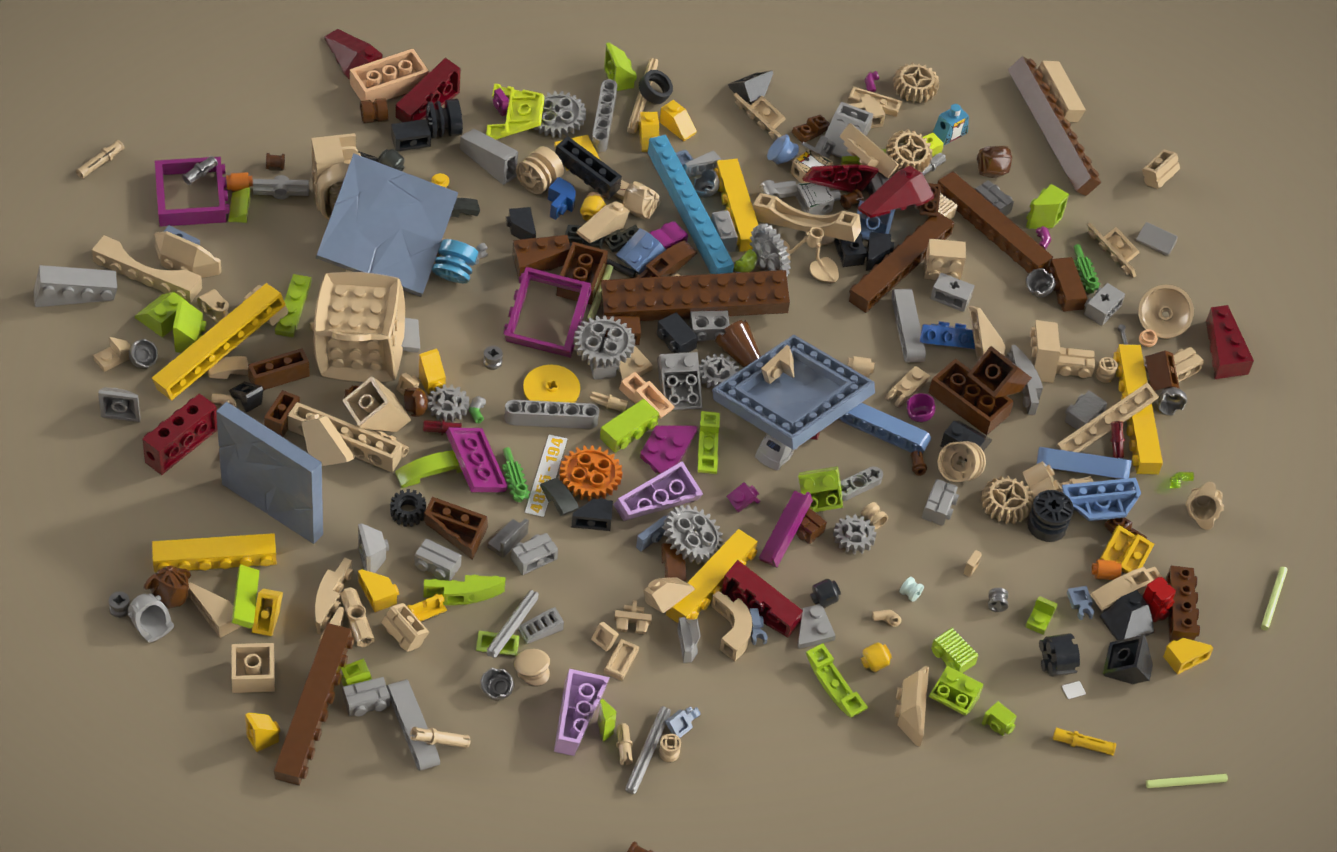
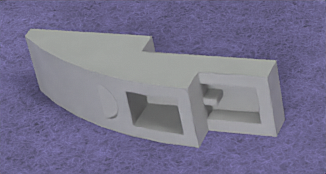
M1011 345L1010 352L1007 353L1006 357L1032 377L1021 393L1024 394L1023 405L1027 408L1028 415H1035L1039 404L1038 400L1043 390L1040 377L1029 358L1016 345Z

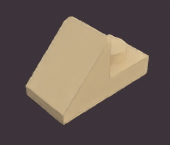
M110 337V347L94 355L95 362L104 372L129 360L131 345L128 341Z
M786 345L761 368L765 382L771 384L782 373L794 378V359L790 346Z

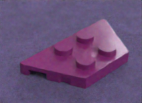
M656 425L640 453V458L649 464L655 473L661 474L681 462L697 433L698 427Z

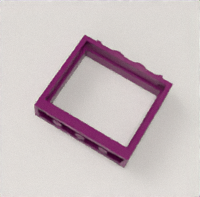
M221 156L214 157L218 165L208 171L217 173L219 206L166 210L163 175L186 174L194 168L195 164H200L209 157L155 160L159 227L226 223L229 204H225V201H228V192L224 190V188H227L226 177H222V175L226 174L225 164H221Z
M526 267L525 272L519 277L520 288L519 290L516 289L513 300H515V304L509 310V323L504 326L503 334L505 335L506 342L571 358L575 345L573 344L575 331H578V326H581L591 293V283ZM531 280L580 292L564 346L514 334Z

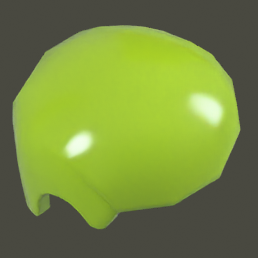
M749 249L739 260L735 261L733 270L735 272H752L758 261L757 254Z

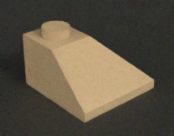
M677 577L659 578L649 583L648 587L644 589V596L648 605L665 613L695 589L692 585Z

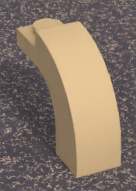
M717 591L713 595L711 607L725 617L732 626V629L721 639L720 650L733 661H736L748 647L752 631V617L742 600L738 598L735 602H732L728 596Z

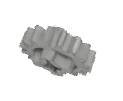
M713 354V358L706 356V360L702 359L701 365H699L700 378H702L701 383H707V388L711 386L715 388L738 372L739 366H735L736 361H730V356L723 358V354L720 357Z
M444 384L442 389L436 387V392H430L428 410H431V416L436 415L437 420L443 418L445 422L447 419L454 422V418L461 420V415L466 416L467 410H469V396H466V391L460 392V387L454 389L451 384L447 388Z
M854 514L853 518L846 515L845 520L840 518L839 523L835 524L834 542L840 543V549L845 547V552L847 553L849 550H852L853 554H856V551L859 550L863 554L864 549L869 551L871 545H874L876 538L875 526H870V520L865 522L864 516L858 519L856 514Z

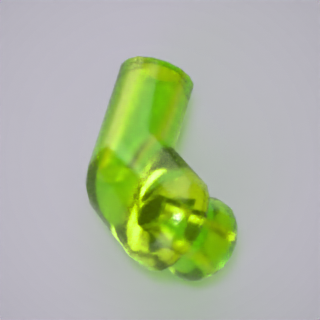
M1175 473L1169 480L1171 488H1180V481H1193L1194 473Z

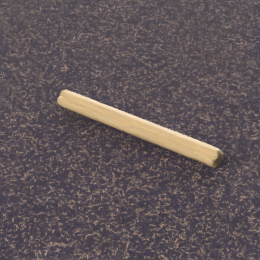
M649 59L645 74L650 70L657 69V59ZM640 90L627 127V132L632 134L637 132L640 112H643L646 99L641 95Z

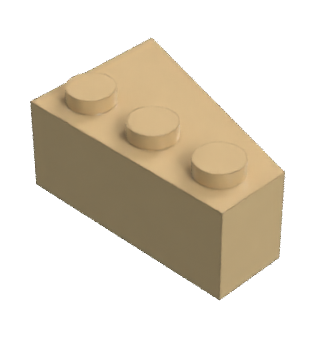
M1036 320L1034 327L1030 329L1032 364L1041 382L1054 383L1061 353L1058 323Z

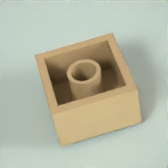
M929 239L924 259V279L937 280L940 273H944L961 280L966 260V243Z
M274 643L232 644L233 693L275 692Z

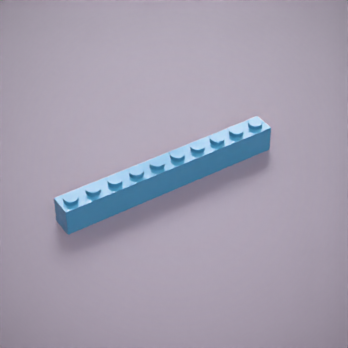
M662 135L649 138L648 155L710 274L733 273L734 263L667 136Z

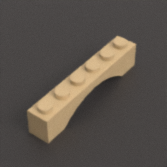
M763 193L759 194L753 204L756 219L760 222L810 232L812 227H819L824 231V236L855 242L861 232L860 216L856 213L841 211L832 215L809 214L789 206L777 196Z
M105 235L92 249L93 262L97 265L116 271V273L125 275L132 280H137L165 294L175 292L188 301V303H191L202 289L200 275L186 269L160 270L145 266L130 257L119 241Z

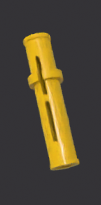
M1057 727L1054 730L1053 740L1070 744L1071 747H1083L1111 756L1115 753L1116 743L1079 734L1075 730L1071 732Z

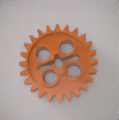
M584 445L583 450L576 447L575 453L569 451V456L565 455L564 461H561L559 469L560 481H563L562 483L570 492L573 491V497L579 494L580 500L585 496L588 501L591 500V497L599 499V496L606 499V493L612 496L613 490L617 491L618 485H621L622 465H619V459L614 460L615 454L608 455L609 450L607 449L602 452L601 447L594 450L593 445L590 449H587Z

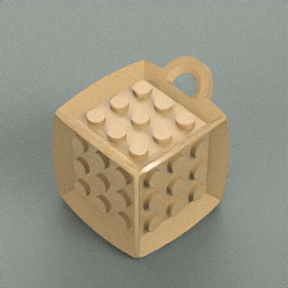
M332 272L324 274L317 298L314 318V354L320 374L328 378L355 382H365L371 376L379 382L394 381L402 357L403 347L401 345L405 330V298L400 279L365 272Z

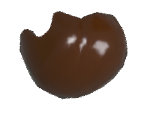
M407 388L404 391L406 411L413 412L411 414L412 417L422 416L428 407L426 393L420 388Z

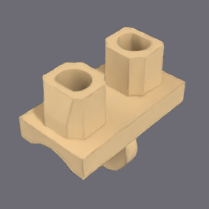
M633 600L632 606L624 605V611H615L614 621H616V629L620 632H627L628 623H635V633L645 635L648 625L651 624L652 615L643 614L644 607L637 606V600Z

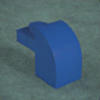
M560 177L548 188V200L553 202L551 204L550 217L555 220L560 215H563L566 210L572 212L575 207V188L571 183Z

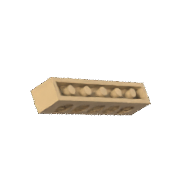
M299 402L295 404L288 415V430L304 436L301 422L307 420V416L312 414H319V417L327 416L354 454V457L392 473L402 459L401 444Z

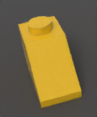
M675 100L661 107L659 123L677 137L686 141L696 134L697 131L686 109Z
M640 112L638 128L641 152H648L649 138L659 136L658 112Z
M437 348L419 354V379L427 394H430L431 391L436 392V387L442 389L443 385H446V376Z
M363 569L358 570V583L374 612L397 604L399 591L396 584H392L389 577Z
M262 589L258 592L252 633L273 636L280 613L283 592Z
M1182 638L1167 644L1163 657L1178 675L1208 660L1213 647L1209 644Z
M245 714L246 735L256 752L279 742L280 727L276 721H272L269 715Z

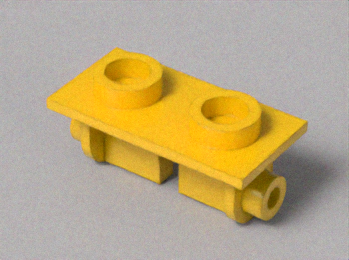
M435 594L433 597L414 605H407L420 622L447 611L443 604L445 600L442 594Z

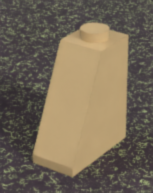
M312 414L307 416V420L301 422L308 454L319 460L322 466L345 463L354 459V454L327 416L319 417V414Z

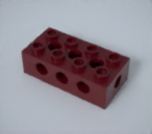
M199 393L194 398L189 399L182 408L177 409L172 416L162 421L153 431L148 432L142 439L145 463L160 475H163L218 430L216 405Z

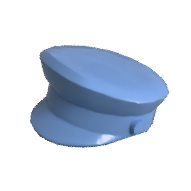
M788 134L783 135L771 145L767 158L776 164L788 162L798 154L799 146L790 141Z

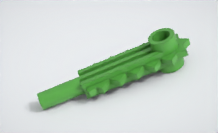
M1076 244L1074 250L1077 259L1074 260V263L1078 267L1077 271L1081 277V282H1083L1085 292L1092 294L1095 290L1099 289L1101 283L1097 282L1099 278L1095 277L1097 273L1093 272L1095 268L1092 267L1091 259L1084 257L1081 246Z
M506 447L503 449L506 464L502 465V471L506 472L504 477L508 478L506 483L510 484L508 488L512 490L509 494L513 495L514 501L522 502L524 499H529L528 494H530V491L527 490L528 485L524 484L527 480L523 478L525 474L521 472L523 471V468L520 467L521 464H518V461L514 462L511 449Z

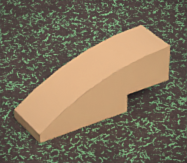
M636 372L621 381L619 390L635 404L645 399L659 412L660 419L675 408L650 381L646 383Z

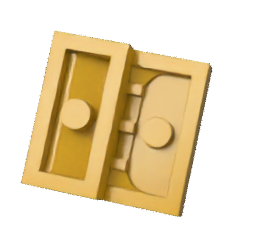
M1119 525L1114 530L1099 559L1114 560L1117 563H1121L1122 572L1127 574L1143 567L1155 544L1139 534L1134 535Z

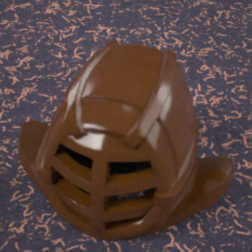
M988 146L979 150L977 163L980 175L996 178L1009 173L1012 155L1008 146Z
M166 566L148 578L144 584V589H150L155 597L159 595L161 597L160 601L167 609L180 607L185 603L188 596V579L191 577V573L187 569Z

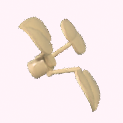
M812 227L810 232L805 231L806 236L791 250H789V244L784 240L783 245L787 246L786 252L789 254L794 253L805 242H807L809 247H816L817 261H813L810 264L809 270L811 275L822 282H837L839 272L836 263L829 257L821 259L819 257L821 245L831 244L834 241L833 237L824 236V231L819 227Z

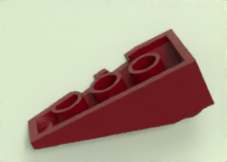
M336 29L324 36L331 52L336 57L337 63L342 67L343 74L349 80L350 69L383 59V54L371 44L340 29Z
M858 164L812 166L802 180L851 193L854 189L862 192L879 172V169Z
M907 166L895 173L858 207V211L873 218L889 214L893 209L905 210L907 206L913 204L916 207L921 206L934 199V194L923 173L911 166Z

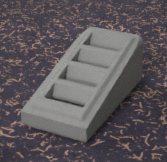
M713 150L685 163L684 170L688 177L701 175L703 170H713L716 168V163L721 158Z
M556 607L518 626V630L526 644L562 631L564 621ZM527 629H531L533 634L530 635Z

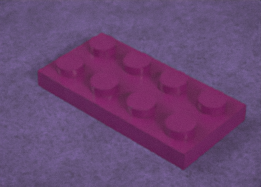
M449 427L446 434L471 492H505L508 486L483 429Z

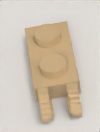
M915 366L888 392L885 399L890 401L896 395L900 396L895 402V406L899 408L929 381L930 375Z

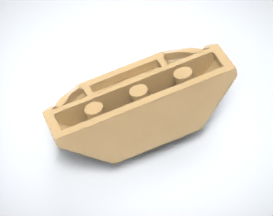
M168 231L156 232L154 234L155 247L161 266L168 270L186 269L200 275L201 278L220 275L221 260L217 257L214 258L210 252L200 245Z
M924 666L904 679L902 687L897 688L896 699L900 700L899 705L896 704L895 717H898L897 725L916 746H921L924 736L929 666Z

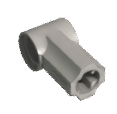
M766 180L759 186L761 193L777 196L778 198L797 196L798 192L795 181L775 183L772 180Z

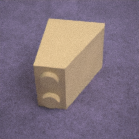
M373 376L342 400L358 426L363 429L397 432L411 421L395 394Z

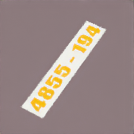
M554 435L548 436L525 513L544 517L548 500L540 484L556 478L567 438Z

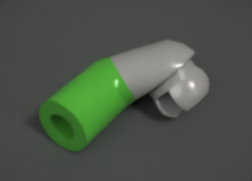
M480 396L473 398L469 407V412L475 423H481L484 420L480 408L486 405V400Z

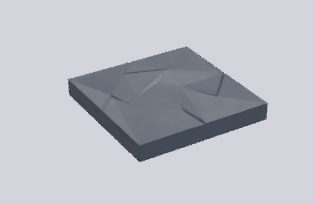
M353 154L316 259L352 272L374 273L399 278L403 291L421 297L459 192Z
M792 335L713 388L712 391L714 401L794 450L875 393V382L796 335ZM786 345L790 346L794 359V378L782 373L771 384L765 382L761 368Z
M225 402L216 411L222 485L314 544L323 535L322 463L238 408Z

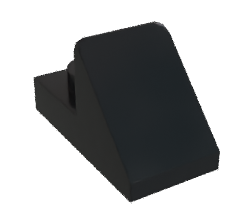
M244 381L229 390L233 398L241 400L245 412H249L262 404L263 388L260 385Z

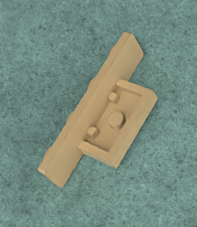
M737 93L734 94L735 104L741 110L744 108L750 119L753 120L755 118L758 121V126L763 131L765 129L768 130V135L774 141L781 137L780 133L775 129L786 119L770 102L761 96L750 106Z
M849 123L841 133L840 138L845 141L844 145L848 148L847 152L854 157L858 156L860 158L859 162L862 165L878 168L880 173L886 178H890L899 165L853 124Z
M1089 222L1087 224L1089 236L1093 240L1097 239L1099 241V246L1103 251L1110 253V257L1115 263L1119 262L1122 265L1121 269L1126 275L1130 274L1133 278L1136 277L1134 268L1128 262L1139 254V250L1117 227L1103 237Z

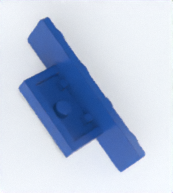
M939 321L938 324L922 325L921 343L975 349L973 330L966 328V324L955 323V326H949V322Z

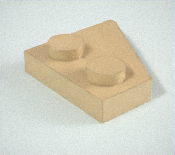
M636 346L634 347V352L631 353V358L626 359V363L620 361L619 372L621 374V381L634 372L642 376L653 368L651 362Z

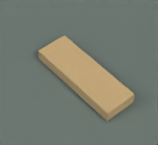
M854 86L848 97V102L859 103L860 97L872 98L881 104L886 114L897 117L902 105L900 100Z

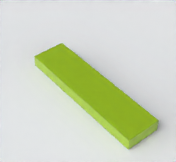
M241 564L237 574L232 623L251 629L254 624L260 570Z

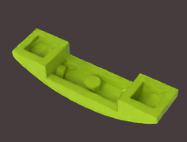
M701 411L698 473L717 474L720 413Z
M454 450L416 459L396 470L395 474L401 488L419 484L421 478L453 469L459 473L462 472Z
M823 643L806 651V656L819 682L833 702L847 716L851 718L868 709L858 692L853 693L833 664L834 658Z

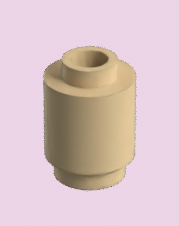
M854 356L853 358H848L847 366L863 376L869 377V374L874 372L875 363L871 362V358Z

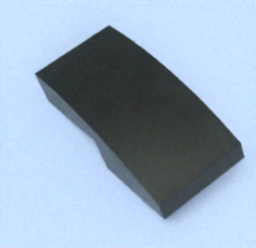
M457 198L450 217L459 218L461 213L478 216L480 213L478 200Z
M635 224L623 232L618 229L603 239L612 252L620 251L639 228Z
M567 226L565 235H568L569 243L576 242L602 249L604 237L589 243L576 233L582 226Z
M557 477L540 484L548 502L553 501L560 516L576 511L579 508L570 491Z

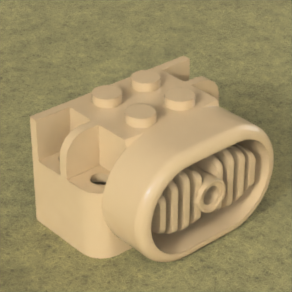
M355 133L311 138L314 198L317 211H321L322 215L328 220L331 217L353 154L360 155L356 148Z

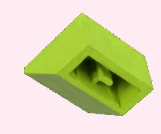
M1053 184L1047 189L1044 188L1037 199L1034 198L1030 203L1029 207L1031 210L1026 217L1028 220L1026 228L1037 229L1042 226L1053 228L1063 217L1069 194Z
M838 466L799 473L801 493L805 495L809 492L813 501L809 508L814 512L843 508Z
M947 666L929 697L966 716L972 711L978 701L984 684Z

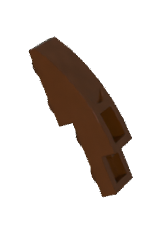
M685 240L679 242L648 263L646 269L636 278L672 276L698 252Z

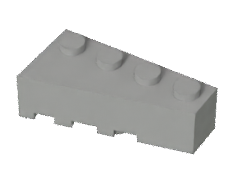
M39 265L34 287L35 307L112 301L115 299L117 291L116 271Z

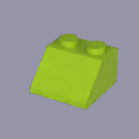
M610 42L606 43L604 70L608 79L614 80L617 83V91L634 88L637 75L635 70L631 68L630 59H627L624 51Z
M175 292L162 294L137 313L135 319L163 338L173 330L179 299H185Z
M183 299L178 301L173 325L175 352L178 353L185 351L203 336L202 332H206L207 322L203 321V313Z

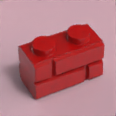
M1158 577L1148 583L1143 595L1144 600L1149 606L1153 622L1166 619L1170 614L1169 608L1175 602L1173 598L1176 590L1171 585H1167L1168 582L1163 577Z

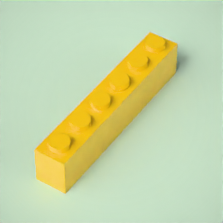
M738 159L718 160L713 171L716 172L720 182L718 191L722 194V204L726 207L725 211L730 213L738 237L736 245L739 252L752 250L753 247L750 245L752 242L750 239L752 236L751 232L753 228L758 226V222Z
M738 529L689 580L688 584L692 585L695 590L667 610L666 616L677 623L679 618L682 617L697 619L700 611L708 608L713 595L717 591L722 592L724 576L737 559L744 565H746L749 559H754L758 552L756 550L758 541Z
M275 533L152 541L154 573H157L158 570L166 566L187 570H209L239 567L240 564L247 567L277 565Z

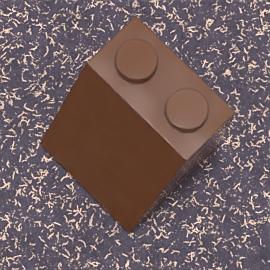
M992 346L988 348L967 374V376L995 398L1020 393L1032 378Z

